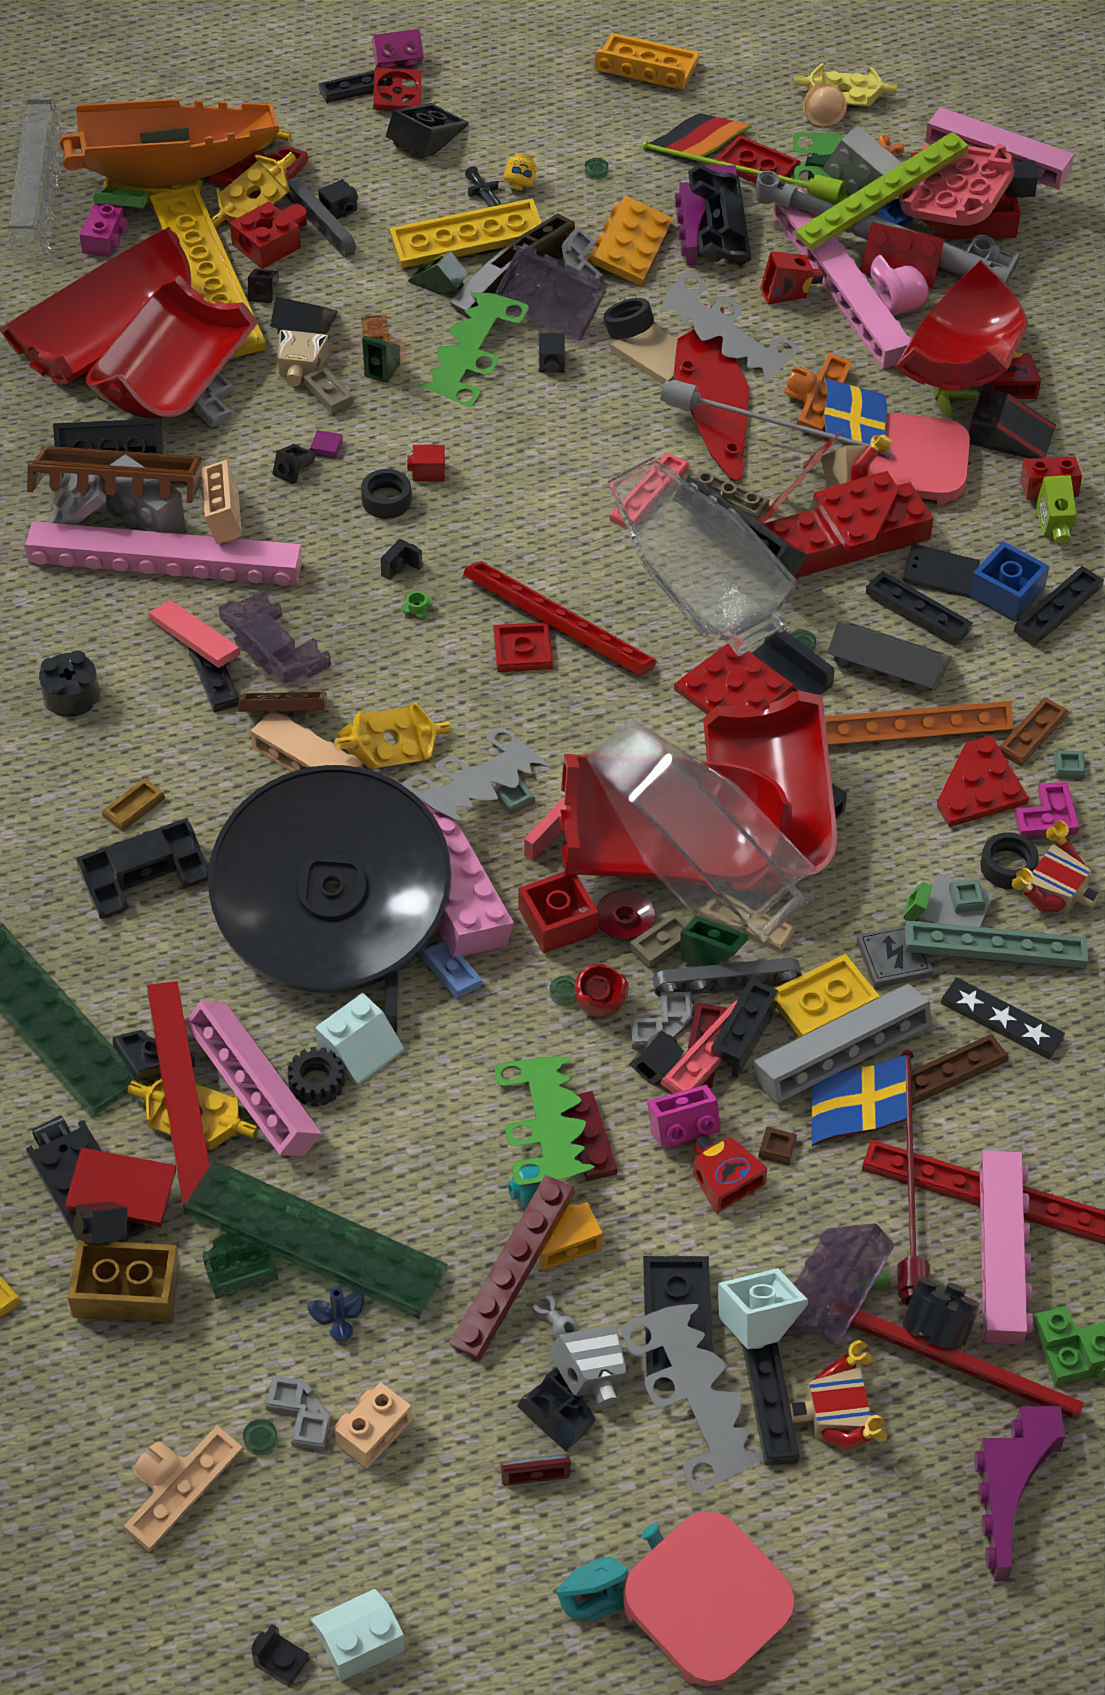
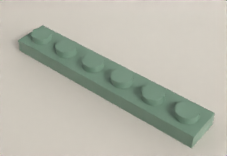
M907 921L905 926L906 952L1086 968L1088 964L1086 937Z

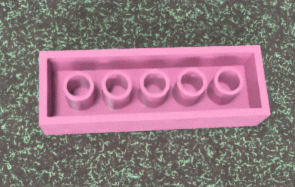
M422 801L441 827L450 855L452 873L451 892L444 918L438 928L442 940L446 942L450 949L449 953L454 959L455 956L460 954L463 957L507 946L514 922L456 819L433 809Z

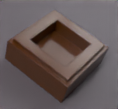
M766 1127L758 1158L789 1165L797 1134Z

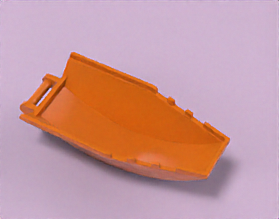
M179 99L76 105L78 133L61 136L60 146L65 154L63 159L64 167L68 170L86 168L114 181L136 186H171L202 179L235 165L255 152L278 133L279 125L273 105L266 103L242 102V108L226 107V101H218V107L203 106V100H195V105H180ZM74 149H81L82 153H74Z

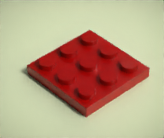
M734 640L729 641L674 683V690L707 715L717 706L737 708L754 706V711L769 709V703L784 699L793 692L794 684Z

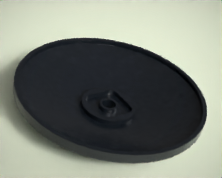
M323 765L299 769L266 783L249 795L233 811L221 829L212 850L208 872V889L212 911L218 928L234 953L246 965L265 978L285 987L314 993H337L356 990L378 983L406 967L424 950L444 918L451 892L452 873L450 855L441 827L431 811L413 792L397 781L375 771L346 765ZM329 881H336L340 884V888L336 892L329 893L324 890L325 884Z

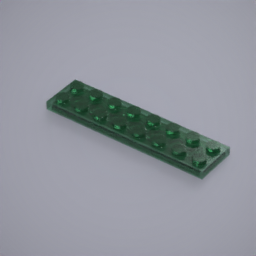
M2 923L0 925V1015L89 1117L93 1118L128 1095L129 1084L131 1085V1081L136 1082L117 1050Z
M213 1160L183 1209V1213L419 1320L448 1266L443 1261L216 1160Z

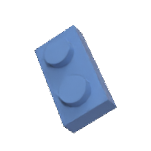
M445 941L423 950L422 960L456 999L481 988L482 978L461 954L453 959Z

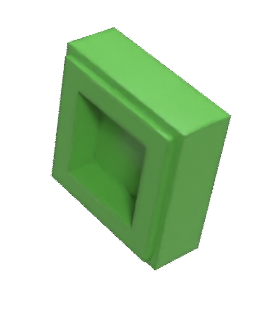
M922 882L908 896L903 919L915 921L926 910L932 889L931 885Z

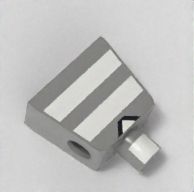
M616 1325L559 1334L549 1350V1354L572 1394L577 1397L594 1394L600 1408H606L616 1403L618 1399L614 1389L619 1386L626 1375V1365Z

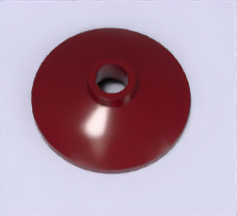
M622 889L612 891L603 896L596 906L599 912V928L605 934L616 939H635L649 930L655 921V909L652 902L645 895L634 890Z

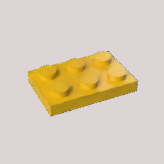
M847 954L841 955L774 988L779 990L776 1008L799 1038L880 998Z

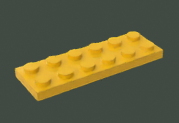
M532 198L389 229L402 269L425 264L448 251H451L455 257L506 247L542 222Z

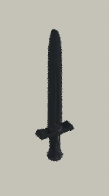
M468 167L465 171V176L475 185L468 188V196L480 195L489 207L502 205L493 192L498 190L499 181L484 182L479 175L477 167Z

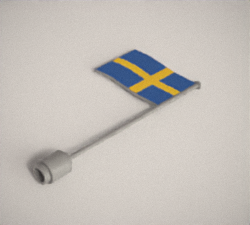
M824 378L827 391L824 412L826 432L701 398V392H698V386L674 379L672 381H665L660 400L666 402V405L691 411L693 407L697 408L699 403L828 439H832L843 431L835 441L850 445L872 446L871 439L873 436L885 435L888 409L884 394ZM889 448L886 452H881L880 450L877 452L885 454V457H889L892 454V449Z

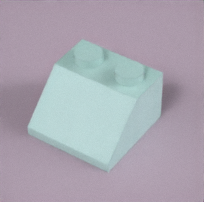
M363 993L315 1027L317 1048L319 1050L321 1047L326 1048L327 1053L333 1051L336 1057L341 1059L344 1074L356 1085L362 1083L404 1051L402 1043L383 1011Z
M778 1268L718 1283L719 1318L747 1349H758L767 1344L778 1342L808 1305V1299Z
M376 1589L311 1618L314 1629L340 1682L405 1651L404 1634L389 1604Z

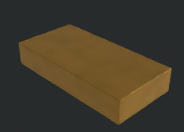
M144 778L103 809L102 816L123 832L165 799V793Z

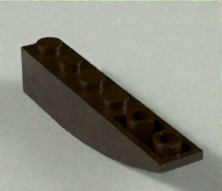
M557 213L518 237L488 261L465 284L450 302L451 306L466 314V309L478 306L476 298L471 296L470 292L501 295L563 256L561 245L575 229V222Z

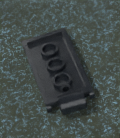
M59 1115L32 1129V1134L39 1148L34 1150L31 1145L26 1148V1152L78 1243V1240L81 1239L75 1237L76 1233L73 1226L76 1212L65 1210V1202L81 1148L101 1151L84 1120L78 1123V1129L70 1132L66 1121ZM127 1221V1240L146 1231L144 1224Z

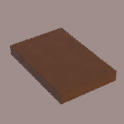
M243 693L238 701V712L325 710L327 693Z

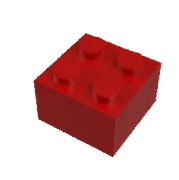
M561 872L518 888V909L543 953L598 934L599 912L577 875Z

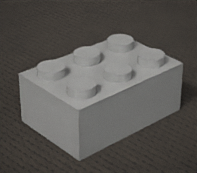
M856 125L840 141L822 170L832 178L846 181L847 191L850 194H854L902 164V162L861 127ZM884 206L880 207L879 209H877V210L874 211L873 213L878 216V215H879V210H880L881 208H883Z
M126 454L111 464L113 466L145 468ZM116 477V491L113 495L107 494L106 508L110 514L122 518L131 529L136 528L141 531L182 534L186 531L182 495L179 491L171 486L170 497L163 499L159 494L160 480L144 479L143 494L140 497H135L132 494V478Z

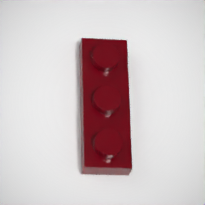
M593 1091L576 1094L580 1097L581 1102L566 1110L565 1115L568 1118L586 1121L581 1135L574 1140L576 1145H581L585 1148L578 1154L580 1162L595 1166L593 1169L584 1172L586 1181L617 1175V1166Z

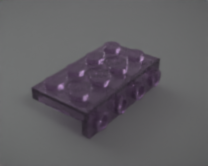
M515 244L513 250L516 253L495 294L526 303L529 306L526 315L581 341L606 294V291L600 286L601 281L590 275L587 278L579 276V270L569 265L563 268L557 265L558 260L547 254L544 257L536 255L537 250L529 245L523 244L520 247ZM511 305V306H510V307H512V308H514V309H516V310L522 312V309H521L520 306H518V305Z
M876 1223L828 1228L822 1233L819 1238V1244L813 1254L808 1257L803 1271L793 1283L808 1299V1305L782 1337L821 1334L829 1344L840 1343L894 1248L892 1240Z

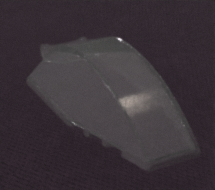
M655 457L608 481V486L643 567L703 638L725 640L730 644L735 653L741 656L747 652V648L772 634L788 630L785 619L778 611L798 586L797 580L732 508L725 509L717 503V498L712 495L707 497L698 491L696 484L693 482L688 484L679 478L678 472ZM767 619L771 622L742 639L738 636Z
M631 717L587 757L645 864L694 916L702 917L743 933L750 928L766 945L771 940L769 936L801 906L805 908L810 904L808 899L794 885L808 876L816 867L730 779ZM787 892L793 896L762 927L758 926L756 921Z

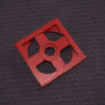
M375 68L373 110L393 111L421 105L422 70ZM383 78L393 79L392 85L379 86V82ZM402 79L413 80L416 88L405 87L402 85ZM399 88L402 92L395 94L393 90ZM381 95L389 96L392 102L385 100ZM405 97H414L412 100L402 103Z

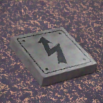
M906 925L857 934L856 941L874 989L933 976V968L927 954L906 952Z

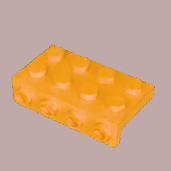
M611 33L603 49H598L595 53V70L684 90L699 61L700 52Z
M624 195L621 203H615L610 213L613 219L608 217L602 230L606 233H600L595 243V247L598 249H592L587 261L594 267H601L641 286L671 225L673 217Z

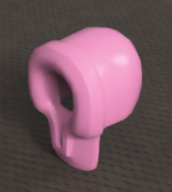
M878 255L871 265V277L875 282L880 299L889 307L893 317L921 309L927 301L929 287L920 271L912 266H903L896 269L890 268L882 255Z

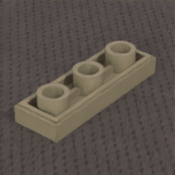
M700 469L693 477L716 490L757 520L769 506L770 499L715 476L710 472Z

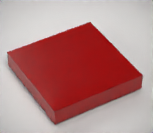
M548 623L493 625L497 672L553 669Z

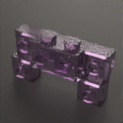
M265 589L247 599L229 601L219 607L220 619L236 634L234 640L240 650H245L257 667H262L269 675L274 673L284 684L302 674L310 678L331 666L330 653L328 651L321 653L318 650L315 638L295 648V640L275 621L282 617L281 605L278 602L272 605L269 602L268 592Z

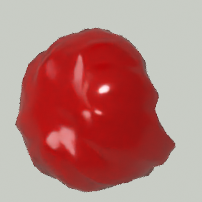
M591 964L582 969L577 975L574 985L575 1000L591 1016L605 1018L620 1010L621 1005L628 998L629 982L624 974L618 973L609 966Z

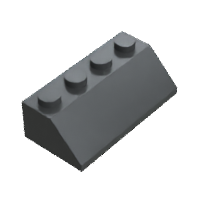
M848 621L837 622L827 653L835 656L833 661L849 666L850 662L860 664V670L876 674L878 670L887 673L886 679L902 683L903 679L914 682L913 688L928 692L929 688H938L952 659L951 655Z

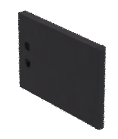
M912 543L903 581L972 598L969 594L973 572L979 567L980 561Z

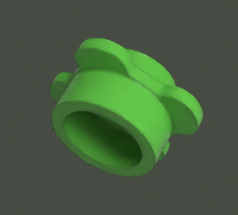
M422 591L410 592L406 596V604L401 606V611L404 614L411 613L418 618H424L427 616V609L433 605V600Z

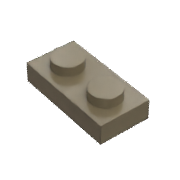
M325 366L303 376L304 385L331 413L354 403L353 395Z
M675 911L631 941L630 950L644 964L651 968L681 947L680 932L688 923Z

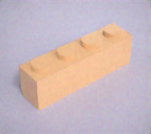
M224 460L202 468L205 519L216 544L222 542L230 543L242 536L238 485L228 461Z
M270 711L251 730L252 748L291 772L323 765H346L362 768V762L356 756L349 755L342 750H337L334 743L323 740L310 729L301 727L288 716L281 715L276 711Z

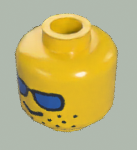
M519 153L508 158L503 178L506 182L510 183V189L523 192V188L533 186L538 169L537 164L533 162L534 158Z

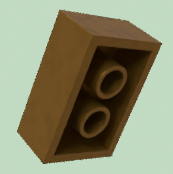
M78 1240L68 1293L72 1317L171 1323L180 1270L177 1245L129 1242L90 1244L86 1241Z

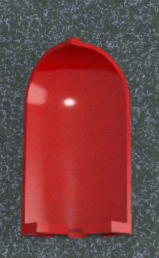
M167 227L142 240L0 327V332L18 355L23 353L31 361L29 366L40 375L48 374L54 383H70L92 368L163 281L180 275L191 286L189 262L180 245L177 234L170 227Z
M980 260L925 316L895 367L910 379L922 385L928 384L939 387L941 390L955 391L977 385L978 387L982 386L1008 370L1028 327L1026 314L1008 286Z
M177 275L161 283L92 366L86 377V383L110 405L131 415L150 419H163L181 415L194 405L259 322L244 302L227 304L217 301L215 304L203 300L205 297L203 294L194 290L180 275Z
M797 690L782 700L769 703V709L754 711V706L741 708L717 706L703 718L707 762L734 764L763 773L782 787L788 802L792 803L791 820L786 822L782 843L773 858L755 873L741 879L725 882L735 888L770 889L803 881L820 872L832 860L837 846V825L823 696Z
M564 754L561 791L565 792L564 805H566V810H560V833H565L566 846L562 845L561 847L565 874L697 881H731L741 879L755 873L773 858L782 843L786 822L791 820L792 803L788 802L782 787L767 775L743 766L719 762Z

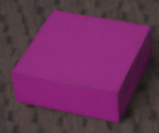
M317 430L310 451L316 453V456L336 459L343 442V436L338 433Z

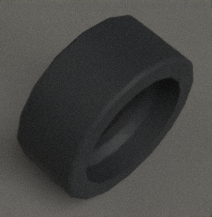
M631 298L618 302L608 308L603 317L608 334L616 339L637 336L654 324L650 303L644 298Z
M379 469L369 473L361 484L363 508L367 513L377 518L388 519L403 515L412 503L410 480L405 474L393 469ZM381 488H393L401 492L399 496L392 499H379L371 495L374 491Z
M1003 832L993 835L986 841L980 860L981 872L993 885L1004 889H1014L1012 881L1017 878L1016 872L1021 869L1008 870L1002 868L993 861L992 856L1001 851L1018 853L1027 862L1024 868L1033 872L1038 865V850L1034 843L1025 836L1012 832Z

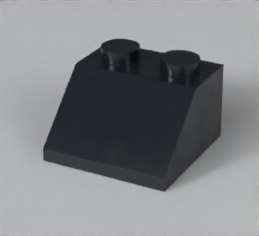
M276 297L270 327L278 329L277 334H279L280 330L327 335L338 311L323 306Z

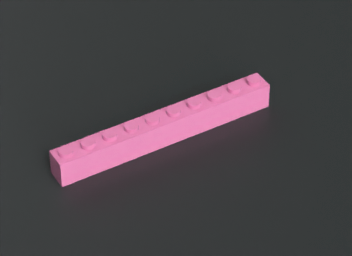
M774 203L773 216L800 254L808 257L812 268L822 270V285L881 368L884 370L896 366L911 337L907 336L903 331L900 322L895 320L890 313L889 307L880 299L877 290L872 288L867 281L866 275L861 273L856 266L855 260L845 251L844 245L834 236L810 251L796 238L795 230L817 216L793 206L787 208Z
M32 521L25 543L28 562L38 565L50 564L64 567H84L93 570L107 569L118 572L130 571L142 572L144 574H165L174 577L188 576L199 579L234 580L254 584L268 583L280 586H297L302 566L301 544L236 539L230 543L222 542L216 544L214 538L210 536Z

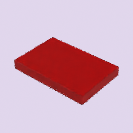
M741 135L715 159L759 171H772L777 175L788 178L794 174V169L801 164V161ZM736 170L738 177L754 184L757 183L758 175Z
M81 1148L65 1202V1210L76 1212V1205L112 1201L128 1208V1222L161 1228L176 1174V1165Z

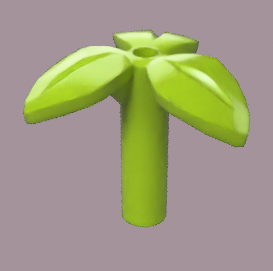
M935 387L934 399L938 398L937 405L943 414L953 417L949 398L977 400L978 390L962 389L950 391Z

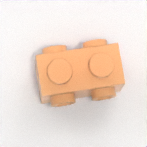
M380 1382L373 1390L369 1389L361 1396L358 1406L350 1414L345 1413L338 1420L335 1426L337 1446L368 1469L412 1422L411 1405Z

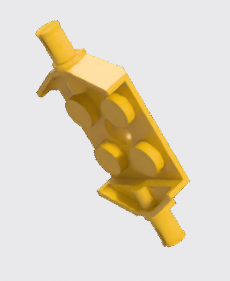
M289 152L280 161L256 155L257 162L224 190L220 191L217 188L216 192L220 210L211 219L215 229L225 220L227 222L233 221L268 201L274 205L289 193L286 169L297 161L294 154ZM253 191H261L257 198H249Z
M417 702L402 708L367 713L361 710L354 717L351 735L349 737L335 738L334 744L337 745L335 747L337 750L351 748L369 769L421 762L432 756L436 735L451 733V727H448L451 724L448 721L434 724ZM384 733H389L394 737V745H389L385 741Z
M158 1080L149 1087L131 1081V1085L129 1084L128 1094L144 1099L148 1127L171 1136L162 1080ZM196 1084L206 1148L208 1150L215 1149L231 1136H236L237 1133L252 1139L255 1138L258 1126L244 1122L239 1118V1100L235 1093H233L234 1097Z

